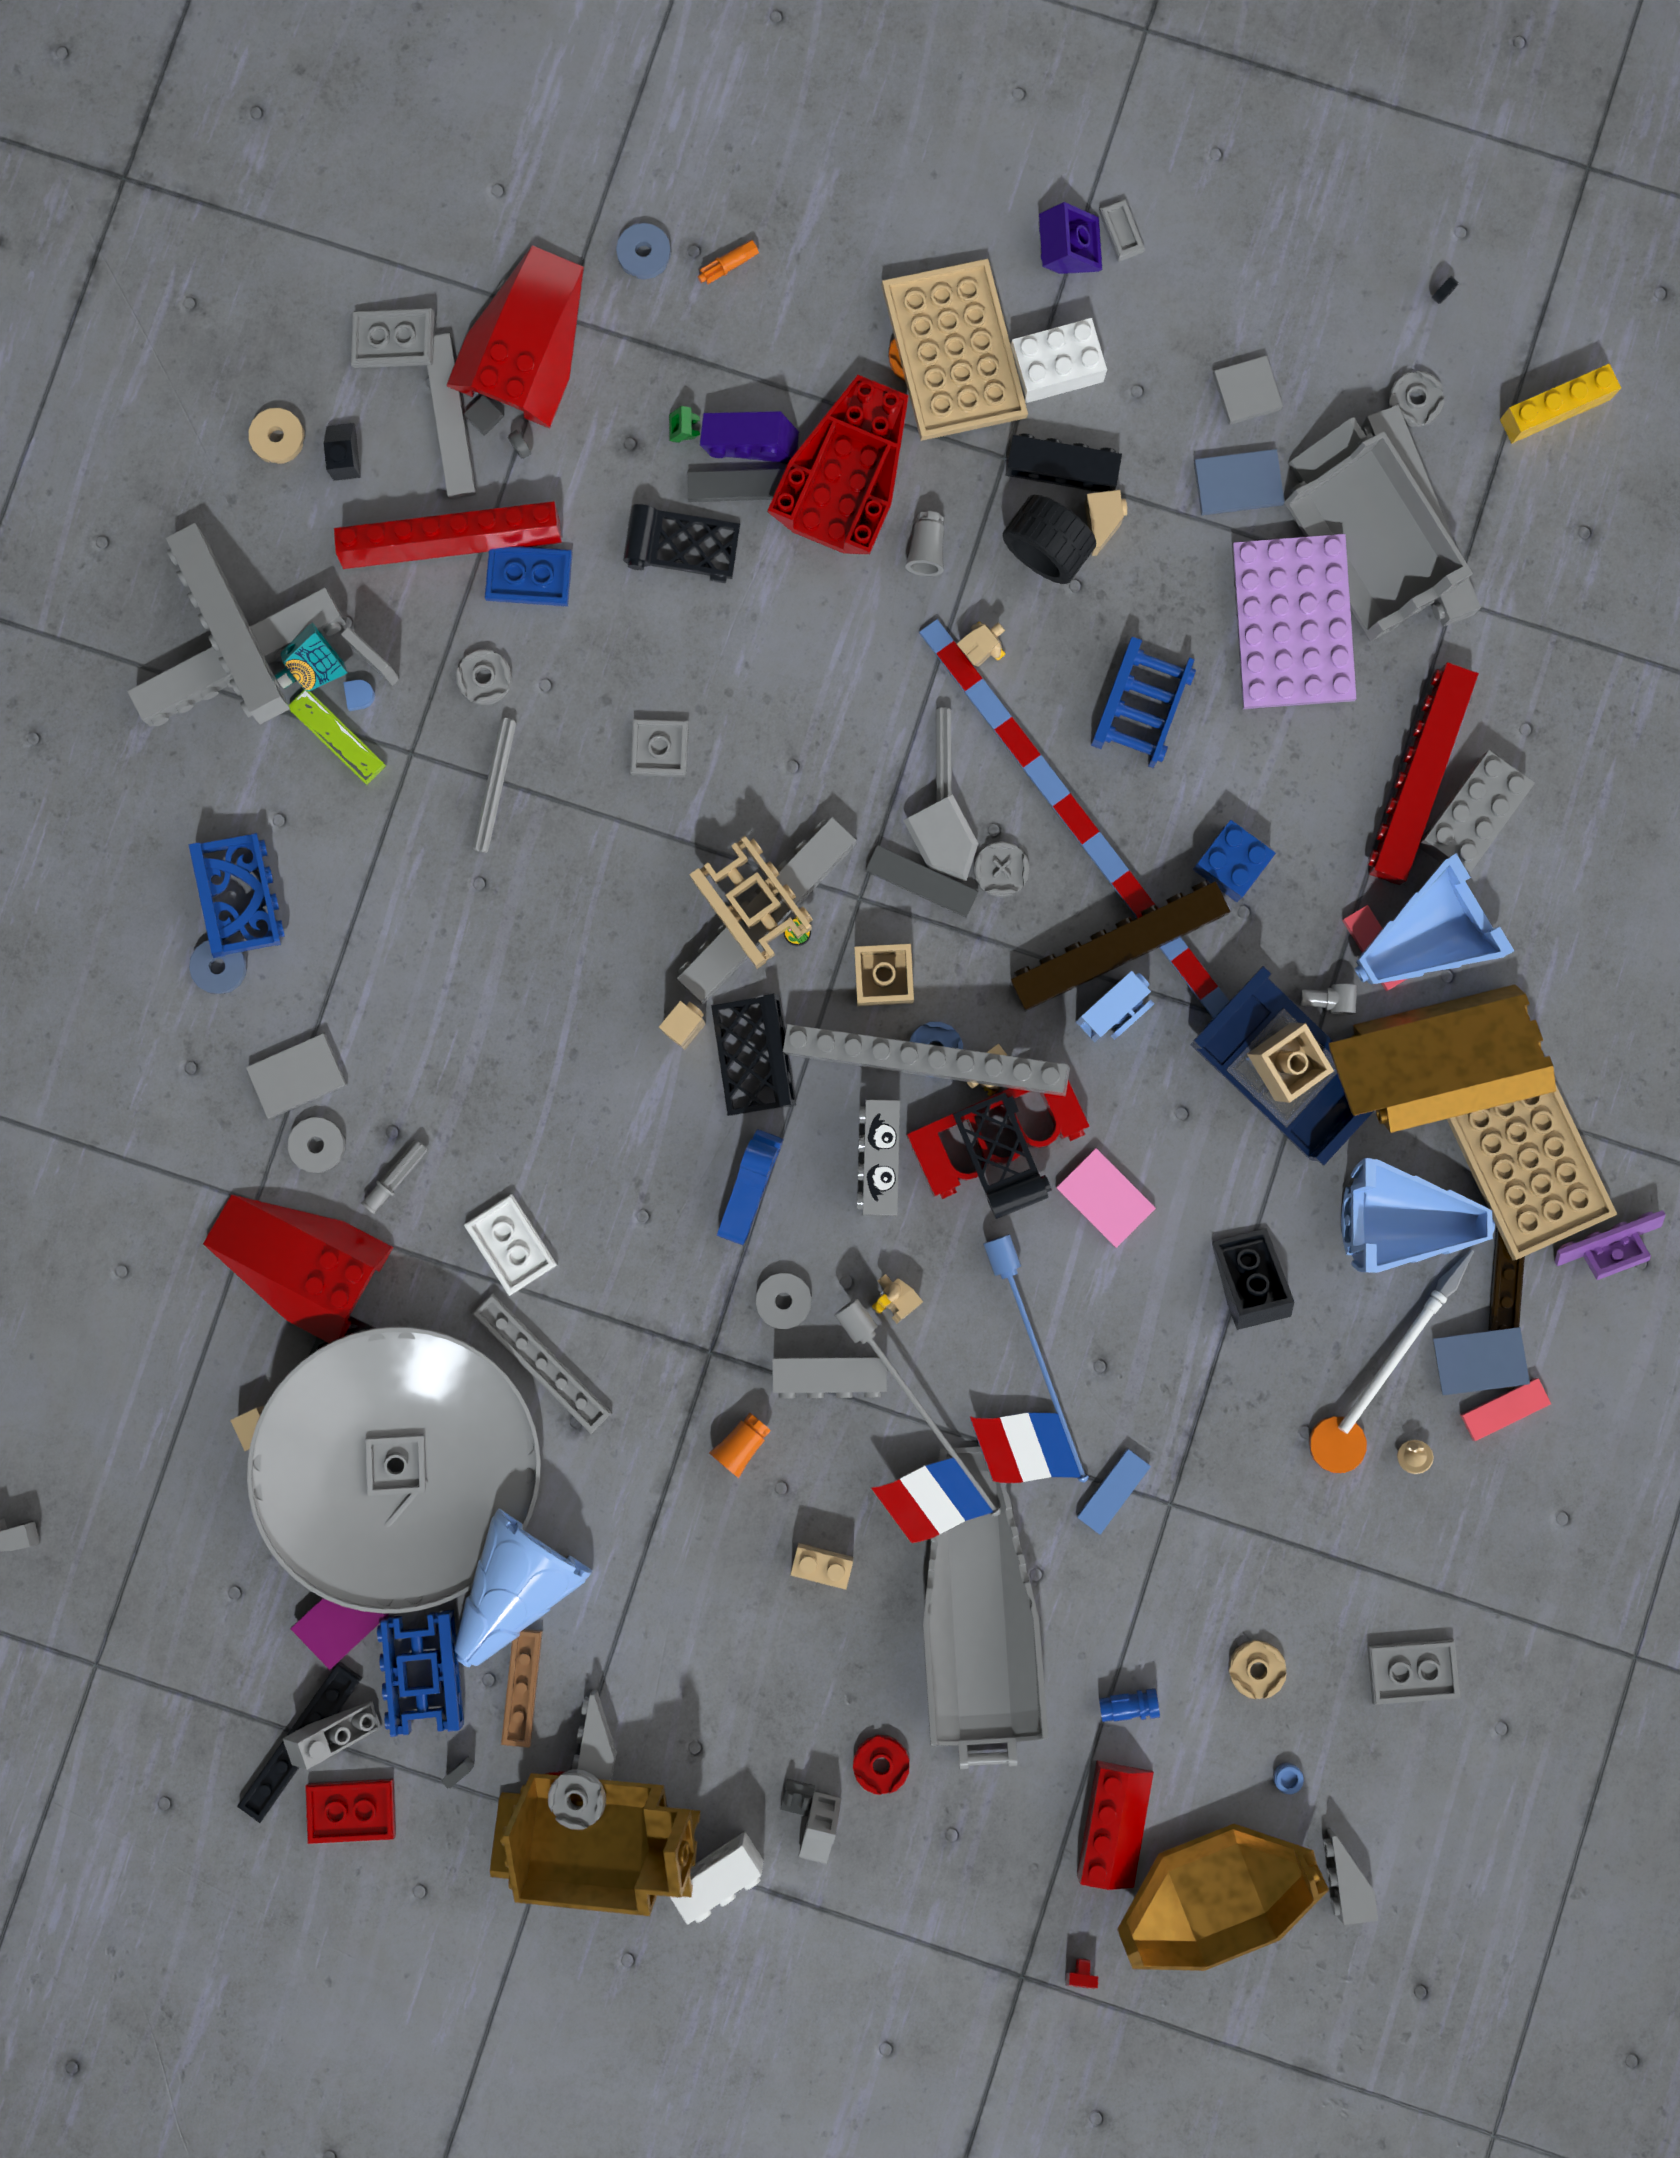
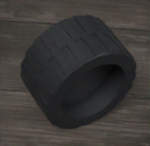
M1030 495L1002 533L1004 543L1008 549L1024 565L1042 577L1060 584H1068L1072 581L1097 544L1093 532L1078 516L1057 501L1042 495Z

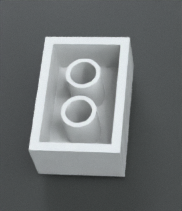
M1092 318L1012 339L1011 349L1025 403L1104 382L1107 367Z
M744 1831L697 1862L695 1866H692L690 1870L691 1885H693L692 1898H670L687 1925L694 1920L696 1923H699L711 1914L710 1910L718 1904L723 1907L730 1903L736 1897L735 1893L742 1888L749 1890L760 1882L759 1877L762 1876L764 1860Z

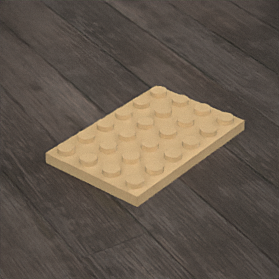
M988 259L882 281L881 286L921 441L1027 418L1028 412Z
M1557 1086L1556 1092L1447 1119L1488 1209L1492 1210L1493 1220L1512 1260L1522 1258L1617 1215Z

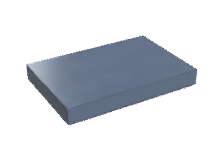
M1277 449L1201 458L1194 461L1201 516L1283 506L1285 503Z
M1520 1327L1433 1339L1442 1395L1530 1384Z

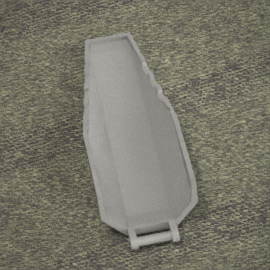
M980 1447L953 1448L995 1507H1000L1001 1512L996 1517L987 1514L964 1521L931 1538L923 1620L930 1746H958L960 1769H968V1766L1008 1764L1009 1767L1017 1766L1016 1742L1045 1740L1049 1738L1039 1616L1006 1483L992 1481ZM946 1448L940 1449L939 1461L952 1457ZM1007 1743V1752L968 1754L967 1745Z

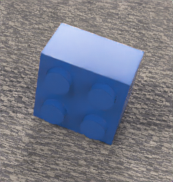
M1230 820L1192 870L1210 883L1216 881L1223 893L1235 902H1238L1276 853L1234 821Z

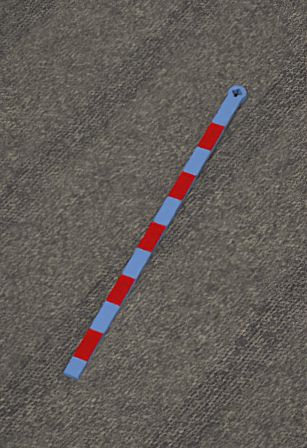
M936 619L919 632L921 637L1137 919L1142 917L1141 911L1156 904L942 624ZM1180 937L1159 947L1205 1009L1214 1018L1226 1006L1229 1000Z

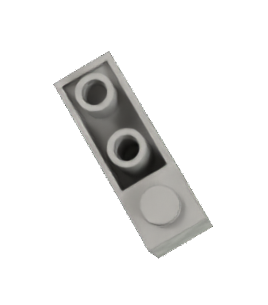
M593 1689L590 1697H584L582 1714L586 1715L585 1726H579L577 1743L581 1744L580 1755H574L572 1769L585 1770L593 1774L597 1779L612 1780L617 1751L598 1691Z
M370 1701L308 1724L284 1737L283 1741L291 1764L308 1770L381 1728L373 1702Z
M1326 1829L1327 1839H1323L1325 1855L1330 1857L1331 1868H1327L1329 1885L1334 1886L1335 1897L1331 1898L1334 1916H1338L1343 1925L1378 1921L1373 1888L1338 1837L1331 1829Z

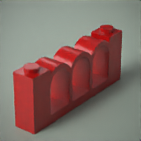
M1069 1080L1066 1096L1040 1093L1054 1125L1053 1132L1048 1139L1034 1141L1027 1137L1016 1113L1014 1114L1027 1146L1032 1148L1046 1147L1054 1142L1058 1135H1060L1061 1139L1068 1137L1071 1142L1086 1135L1084 1129L1090 1127ZM1009 1088L971 1106L1006 1093L1007 1098L1013 1096L1016 1099L1032 1091ZM999 1101L992 1104L989 1111L1003 1105V1102ZM986 1107L977 1110V1112L983 1114L986 1110ZM970 1113L960 1117L962 1122L967 1121L971 1131L976 1133L978 1125L974 1117L977 1115ZM953 1114L906 1135L933 1196L940 1195L942 1199L957 1193L955 1187L961 1185L959 1179L967 1181L978 1177L976 1171L970 1174L957 1171L951 1164L939 1138V1133L957 1125ZM977 1137L976 1142L982 1157L987 1159L990 1150L985 1141ZM1019 1143L1016 1150L1023 1152ZM1014 1153L1011 1162L1018 1158L1020 1155ZM992 1154L990 1161L997 1164H1006L1009 1157H997ZM982 1161V1163H981V1165H980V1166H981V1169H983V1166H984V1164H985V1162H983V1161Z

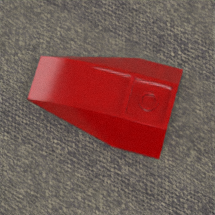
M857 375L789 461L770 503L768 513L793 533L843 554L870 555L892 505L909 395Z

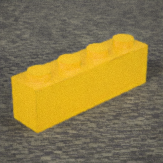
M1609 363L1509 407L1500 421L1512 444L1610 401L1621 389V386Z

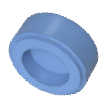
M1283 1763L1275 1769L1273 1774L1274 1784L1282 1793L1294 1794L1303 1786V1774L1294 1764Z

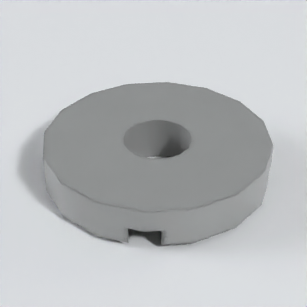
M1424 371L1405 373L1394 382L1389 392V408L1399 405L1406 425L1409 427H1421L1430 424L1440 414L1444 405L1442 385L1433 375ZM1410 394H1420L1423 397V403L1419 405L1412 403Z
M481 649L467 654L462 659L456 671V682L462 695L470 702L479 705H492L502 700L509 692L512 683V673L508 663L501 655L488 649ZM484 670L491 673L490 681L485 684L478 683V673Z
M311 1117L301 1121L293 1128L288 1138V1152L291 1160L298 1168L310 1173H323L329 1171L341 1161L345 1153V1138L334 1122L325 1118ZM316 1137L321 1138L324 1143V1147L319 1153H313L310 1149V1142Z
M779 1273L770 1276L761 1284L756 1294L758 1314L765 1323L774 1328L789 1329L796 1327L806 1319L811 1310L812 1297L809 1287L801 1278L793 1274ZM787 1293L791 1296L792 1304L789 1308L780 1309L776 1305L778 1294Z
M572 1769L562 1773L552 1783L548 1793V1806L551 1812L553 1810L556 1816L555 1819L561 1825L569 1829L582 1830L593 1825L602 1816L606 1806V1793L602 1783L593 1774L585 1770ZM572 1793L579 1794L582 1797V1806H576L572 1803L570 1798Z

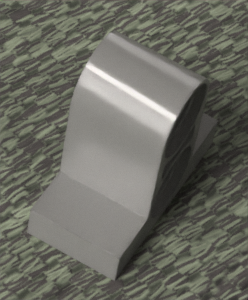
M814 1791L798 1857L827 1864L836 1836L842 1798Z

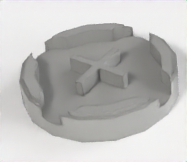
M1003 841L986 846L977 856L974 865L975 880L981 890L990 896L999 898L1012 896L1020 891L1028 880L1030 870L1028 858L1022 850L1013 843Z

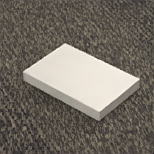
M513 1194L464 1224L509 1296L557 1266L554 1258Z

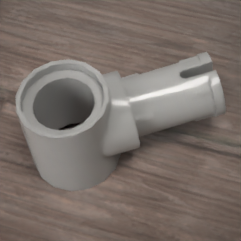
M1333 984L1331 988L1326 990H1301L1300 1006L1325 1007L1326 1010H1331V1014H1356L1357 985Z

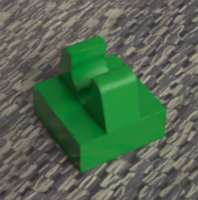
M680 406L669 414V441L680 443L683 440H693L700 435V431H695L691 428V424H696L700 421V417L691 412V407Z

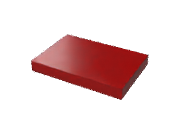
M394 1779L308 1783L306 1785L308 1844L394 1839L396 1837Z

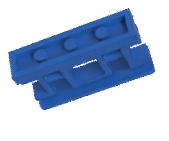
M454 1610L429 1613L427 1615L428 1628L403 1630L402 1616L386 1617L381 1620V1625L377 1626L378 1642H382L383 1654H380L379 1658L380 1670L385 1671L386 1683L382 1684L383 1700H387L388 1712H385L384 1722L386 1730L390 1729V1737H396L400 1734L409 1735L412 1732L411 1720L436 1717L437 1732L448 1730V1732L459 1731L463 1727L464 1717L459 1661L456 1659L458 1654L454 1650L456 1642ZM437 1623L439 1625L442 1661H440L439 1650L423 1651L422 1636H431L438 1633ZM394 1637L395 1639L411 1638L412 1652L401 1653L395 1659ZM431 1659L433 1685L408 1688L406 1661ZM442 1681L444 1682L447 1719H445L444 1707L428 1708L427 1694L440 1693L443 1690ZM399 1695L400 1697L416 1696L417 1710L404 1711L400 1717Z

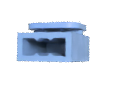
M1131 971L1084 1013L1076 1023L1094 1043L1110 1028H1116V1031L1111 1035L1115 1040L1154 1005L1152 1000L1145 1005L1142 1004V999L1151 992L1147 988L1150 984L1140 973L1135 975Z

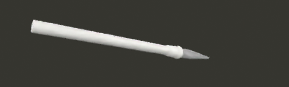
M1471 1249L1438 1280L1436 1290L1431 1292V1297L1428 1298L1423 1310L1338 1426L1341 1431L1348 1434L1433 1314H1436L1442 1304L1446 1303L1447 1297L1457 1290L1474 1250Z

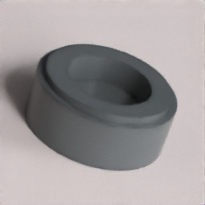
M517 430L508 435L510 443L521 459L531 455L527 444Z

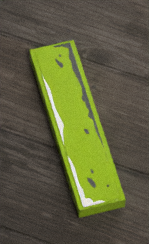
M304 690L289 705V710L366 785L386 767L310 691Z

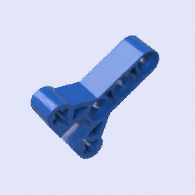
M759 1129L756 1130L743 1155L737 1180L717 1233L718 1237L742 1246L744 1245L769 1176L782 1147L783 1138Z

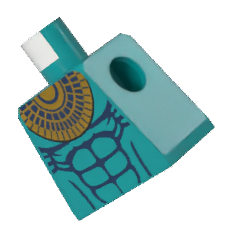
M312 622L282 650L281 658L286 668L275 674V677L284 689L298 681L305 691H311L345 675L347 670L345 662Z

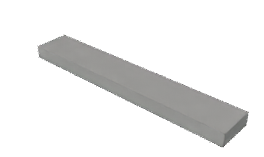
M450 333L434 336L433 365H427L447 495L449 499L476 495L461 395L459 391L447 387V382L455 365L452 338Z
M491 1294L472 1313L590 1434L612 1414L494 1294Z

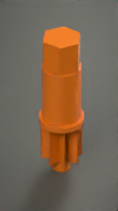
M749 240L720 258H715V261L700 269L701 274L697 276L700 283L706 281L707 284H710L723 275L726 276L728 272L759 254L756 244L753 240Z

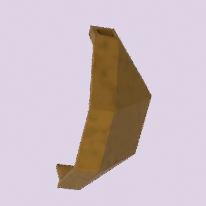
M1233 1823L1159 1853L1117 1931L1132 1969L1205 1971L1280 1941L1329 1891V1888L1317 1865L1314 1850Z

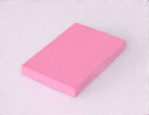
M1097 1148L1056 1187L1115 1248L1156 1209Z

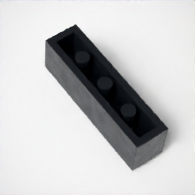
M1022 433L1019 436L1013 435L1006 476L1095 492L1115 491L1122 454L1116 453L1111 448H1101L1098 450L1089 448L1088 445L1083 443L1070 445L1064 444L1055 438L1041 440L1035 439L1033 435Z

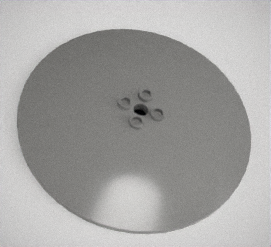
M415 1327L369 1329L347 1335L316 1350L289 1372L274 1390L258 1419L251 1440L247 1468L249 1501L254 1520L269 1551L279 1564L308 1590L341 1606L365 1612L405 1613L419 1611L448 1602L472 1589L477 1564L482 1556L490 1522L498 1508L521 1522L525 1531L535 1506L540 1482L541 1461L539 1442L534 1422L519 1390L504 1371L481 1351L450 1335L429 1329ZM392 1458H400L404 1462V1467L398 1472H392L387 1467L388 1461ZM410 1493H419L394 1523L385 1528L384 1524Z

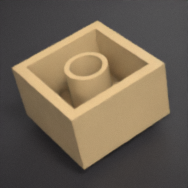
M911 944L854 947L857 1007L913 1004Z
M1306 1023L1288 1024L1247 1053L1273 1099L1279 1102H1292L1334 1071Z

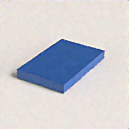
M520 546L490 549L488 554L485 600L568 606L572 550Z

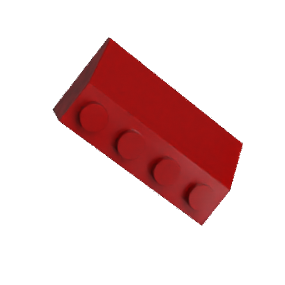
M1103 1761L1096 1762L1077 1871L1080 1885L1105 1890L1134 1888L1153 1771Z

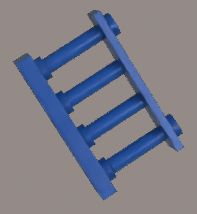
M1131 637L1091 746L1102 749L1105 742H1116L1151 755L1148 767L1154 768L1157 761L1163 762L1168 746L1163 744L1186 684L1191 685L1196 669H1193L1192 665L1195 659L1189 657L1185 667H1179L1144 654V650L1139 649L1142 640ZM1141 664L1179 678L1180 681L1175 694L1135 680V676L1130 675L1133 665L1139 666ZM1129 690H1133L1171 704L1166 719L1124 705L1125 702L1120 700L1123 691L1129 692ZM1121 715L1160 729L1161 732L1156 745L1116 731V727L1111 726L1114 716L1120 717Z

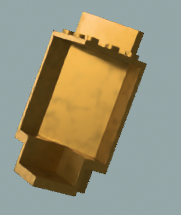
M531 1773L526 1785H522L520 1794L501 1793L497 1809L490 1876L509 1879V1889L513 1891L514 1902L650 1916L657 1895L692 1898L693 1885H691L690 1870L692 1866H695L697 1841H694V1833L697 1824L700 1822L701 1810L667 1807L664 1785L598 1779L606 1793V1806L602 1816L593 1825L582 1830L569 1829L561 1825L555 1819L556 1816L553 1810L551 1812L548 1806V1793L552 1783L559 1777L558 1775ZM572 1793L570 1795L574 1805H583V1799L579 1794Z

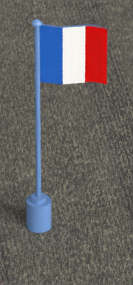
M1007 1234L987 1241L983 1245L994 1275H1001L1002 1279L1008 1278L1056 1410V1413L1027 1412L997 1418H975L969 1416L991 1479L999 1483H1020L1050 1477L1078 1478L1080 1482L1084 1483L1088 1480L1089 1476L1085 1475L1013 1278L1014 1275L1018 1274L1017 1268L1021 1267L1011 1236Z

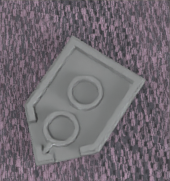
M951 794L903 821L929 869L967 881L978 842L954 795Z

